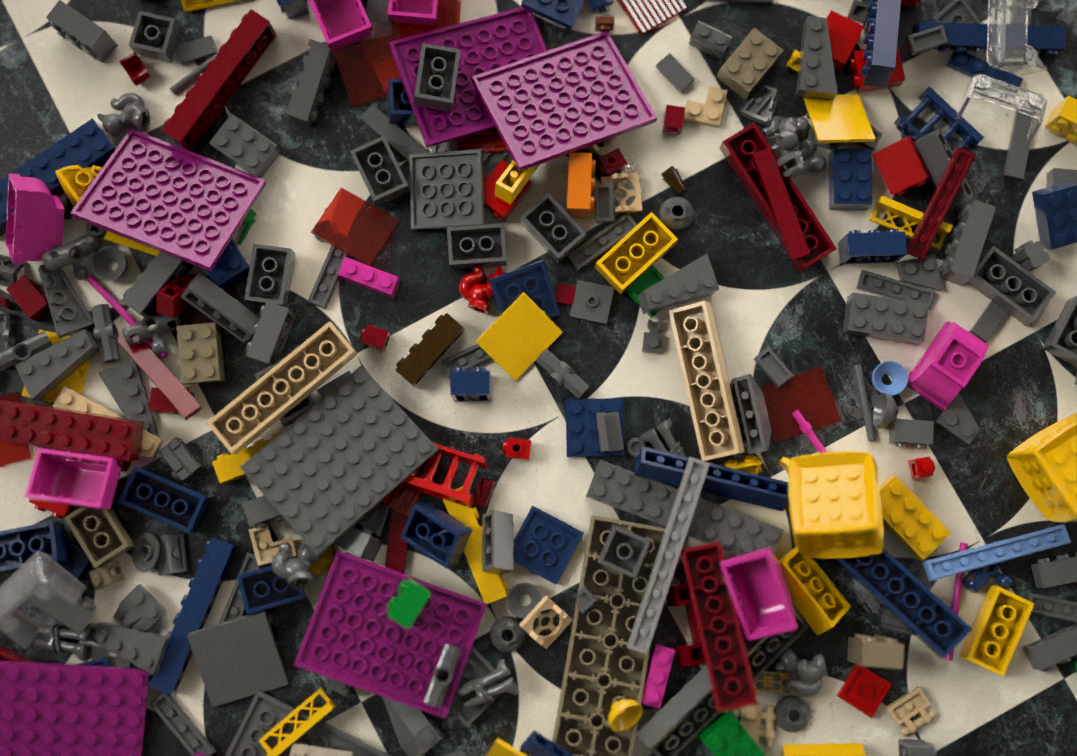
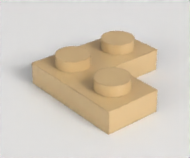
M709 86L705 104L687 100L684 120L719 128L727 90Z
M269 526L261 529H249L258 568L272 565L273 557L276 553L282 551L279 548L282 543H287L292 547L293 554L291 559L297 558L292 537L272 542Z

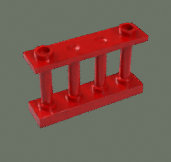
M433 443L439 451L435 453L426 477H423V479L416 478L414 472L400 485L471 508L474 500L469 491L478 468H487L486 460L478 454L469 455ZM442 456L453 458L444 483H441V485L435 484L433 478ZM460 462L471 464L462 489L459 491L453 490L451 484Z

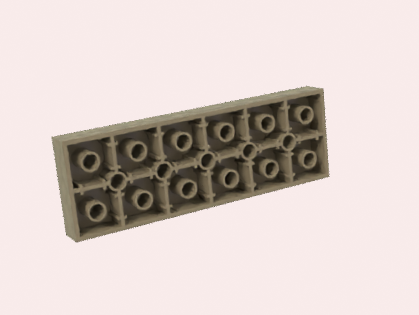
M591 515L577 597L581 588L585 586L597 602L582 614L576 599L552 742L574 756H632L638 722L628 730L615 732L608 723V717L612 709L611 706L622 699L635 700L641 705L650 647L648 653L644 654L628 649L627 645L666 528ZM612 525L651 541L636 578L597 562Z

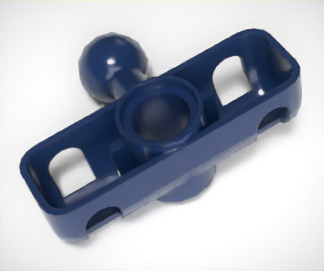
M999 540L991 541L989 544L999 542ZM999 562L989 565L988 571L984 567L970 570L963 579V586L971 593H979L982 591L981 588L993 577L997 580L999 587L1010 589L1013 585V578L1008 574L998 572L999 566L1002 563ZM970 574L976 575L973 581L967 579Z

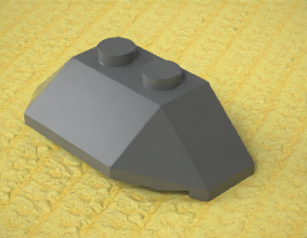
M751 374L733 378L730 382V388L745 452L754 454L767 451L772 430L763 392Z

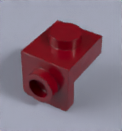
M135 52L120 60V64L135 86L151 77L148 69Z

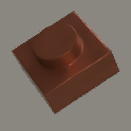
M614 16L595 17V31H613Z

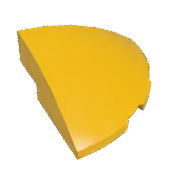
M72 165L55 171L73 207L83 196L102 167L92 166L82 169L79 165Z

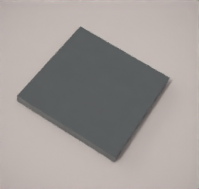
M482 149L409 154L411 230L485 225L484 158Z
M265 610L187 634L212 707L255 695L257 691L265 692L289 684Z

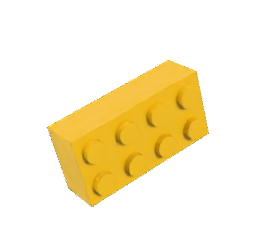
M1068 96L1053 108L1045 128L1055 135L1065 137L1071 143H1077V99Z
M651 212L596 262L595 268L621 295L676 245L678 239Z
M890 476L879 486L883 525L916 560H924L951 532L897 476Z
M797 547L791 549L779 559L792 595L791 601L814 632L819 635L834 627L851 605L813 558H805L798 551Z
M989 586L959 657L995 675L1004 677L1034 603L999 586Z

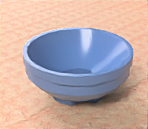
M882 362L872 373L873 386L879 393H887L893 396L901 393L907 386V372L898 362ZM884 374L891 376L892 383L890 385L883 384L882 376Z

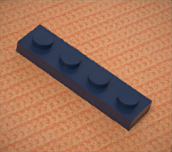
M953 50L946 67L1012 97L1017 95L1024 78L969 53H956V50Z

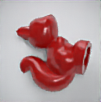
M476 266L473 268L474 273L467 274L461 279L459 291L461 296L469 302L468 307L482 314H488L490 309L488 301L493 298V293L489 280L487 284H479L483 279L484 271L480 266ZM500 266L497 267L495 273L490 275L488 279L503 274L502 268Z

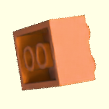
M569 153L566 212L572 218L589 219V214L593 213L594 197H591V195H594L595 178H591V176L594 177L596 160L592 159V153Z

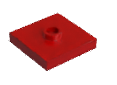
M855 664L836 696L872 718L892 684L866 667Z

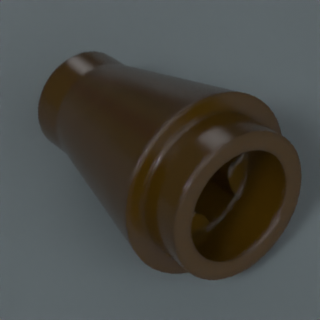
M673 165L661 174L662 180L676 191L677 194L687 188L678 169H675Z

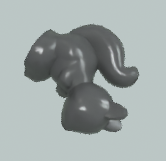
M125 93L118 100L113 98L110 101L113 109L122 111L120 115L114 113L97 115V118L102 121L105 131L111 136L119 135L124 125L126 128H132L135 125L143 132L147 131L150 127V113L148 109H145L141 96L135 93Z
M775 116L772 118L770 126H765L762 129V134L765 137H776V144L771 147L772 150L783 149L790 151L794 150L799 142L808 138L810 124L805 117L785 119L781 116Z
M303 540L298 549V558L291 559L293 554L292 547L287 543H282L279 547L282 551L276 553L272 559L273 572L278 577L286 579L289 586L293 589H306L310 587L313 581L312 574L308 572L310 564L321 560L322 554L317 556Z
M787 648L778 657V663L773 666V670L777 672L782 671L786 674L796 672L800 679H790L785 683L784 687L786 692L791 693L794 689L802 697H812L818 694L822 687V678L827 677L826 665L822 654L815 655L812 661H807L806 659L799 660L795 652Z

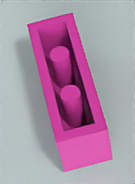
M347 257L344 258L338 272L341 279L394 299L401 282L397 276Z
M657 643L653 644L645 675L641 704L660 709L675 649Z

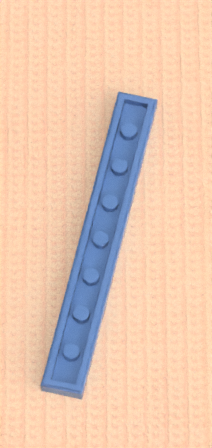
M1065 524L928 560L923 562L929 581L1065 545L1071 543Z

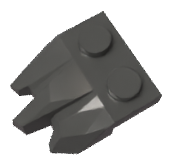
M138 584L121 601L113 618L116 620L122 619L121 626H124V628L138 629L148 633L167 613V610L141 584Z

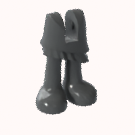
M806 139L802 141L799 149L790 150L786 155L782 156L777 161L778 167L784 165L788 167V170L783 173L784 177H798L804 171L815 173L823 171L826 167V159L821 155H816L804 162V159L811 157L817 151L814 140Z
M670 418L656 426V429L669 446V452L664 447L654 428L639 437L643 442H650L656 450L686 457L683 447L680 446V441L676 443L671 433L672 421Z
M88 624L79 635L71 629L63 628L62 625H39L37 632L49 633L51 637L50 640L35 639V645L55 653L72 652L76 654L78 659L87 662L92 654V645L65 642V638L91 642L96 626Z
M504 659L498 662L495 671L481 679L475 678L458 690L459 696L468 694L472 690H474L477 696L463 704L465 709H471L487 704L489 701H495L494 696L501 693L519 694L513 677L492 688H485L489 684L511 675Z

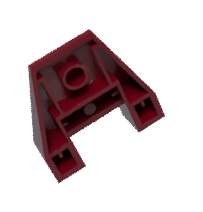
M688 583L669 586L666 595L667 607L685 605L692 638L690 643L675 646L679 666H693L705 663L706 660ZM738 616L740 628H741V631H742L743 627H742V625H741V622H740V619H739V616Z

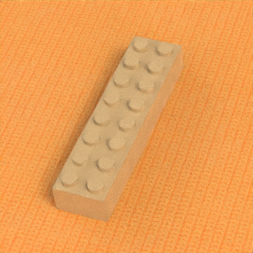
M702 301L669 310L702 461L745 453L711 303Z
M329 321L211 418L207 425L230 453L237 455L357 356L358 353Z

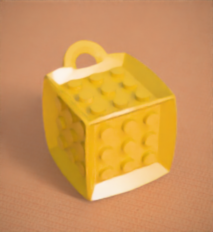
M1077 413L1033 435L1006 457L1019 483L1047 520L1060 523L1077 520Z
M825 452L791 458V460L783 457L779 461L781 467L789 475V503L794 540L798 551L805 558H852L883 552L884 526L878 485V470L875 458L870 452Z

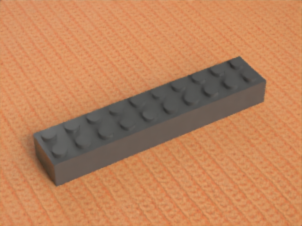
M599 460L586 497L666 528L679 489L655 480L635 476L632 471ZM699 497L686 536L707 544L720 541L722 550L738 556L770 547L774 554H776L784 530Z
M795 608L797 628L794 630L747 641L742 629L741 632L753 681L809 628ZM707 665L636 733L655 756H677L720 714L716 709Z

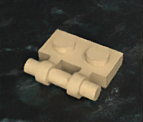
M918 686L885 707L897 726L904 722L905 727L900 730L903 737L910 733L914 734L919 727L924 724L928 725L932 722L931 719L937 716L933 709L926 712L925 708L931 704ZM919 713L920 717L912 722L910 718Z
M760 703L755 706L741 708L739 722L755 743L759 745V737H765L764 745L772 746L773 738H775L773 723L776 720L774 705L767 704L766 712H761ZM760 718L766 719L765 730H760Z

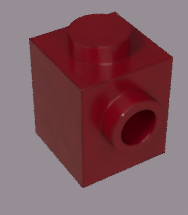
M618 147L599 157L597 168L601 175L604 174L607 177L622 172L627 168L628 163Z

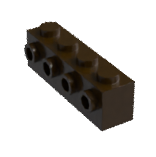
M448 313L444 316L440 315L434 322L436 325L431 330H426L422 335V341L419 344L415 343L409 350L410 354L406 358H401L396 364V372L413 387L420 382L465 331L464 327Z

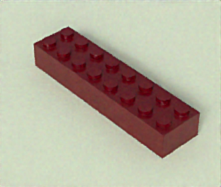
M252 9L243 15L241 23L232 30L228 41L221 45L219 53L209 61L208 68L198 76L194 87L187 91L185 99L176 106L174 114L164 122L162 131L172 142L183 149L193 151L277 35L269 20Z
M754 122L722 141L720 150L787 252L752 158L753 153L770 148L769 143ZM772 150L773 155H774V158H775L776 163H777V161H778L779 159H778V157L776 156V154L774 153V151ZM781 166L778 167L810 251V255L793 260V263L801 273L831 255L837 248L791 177H784L783 173L786 170Z
M0 398V440L125 461L139 460L145 421Z
M718 541L682 549L681 554L717 712L721 713L758 705L737 611L720 565L722 561H725L721 543Z

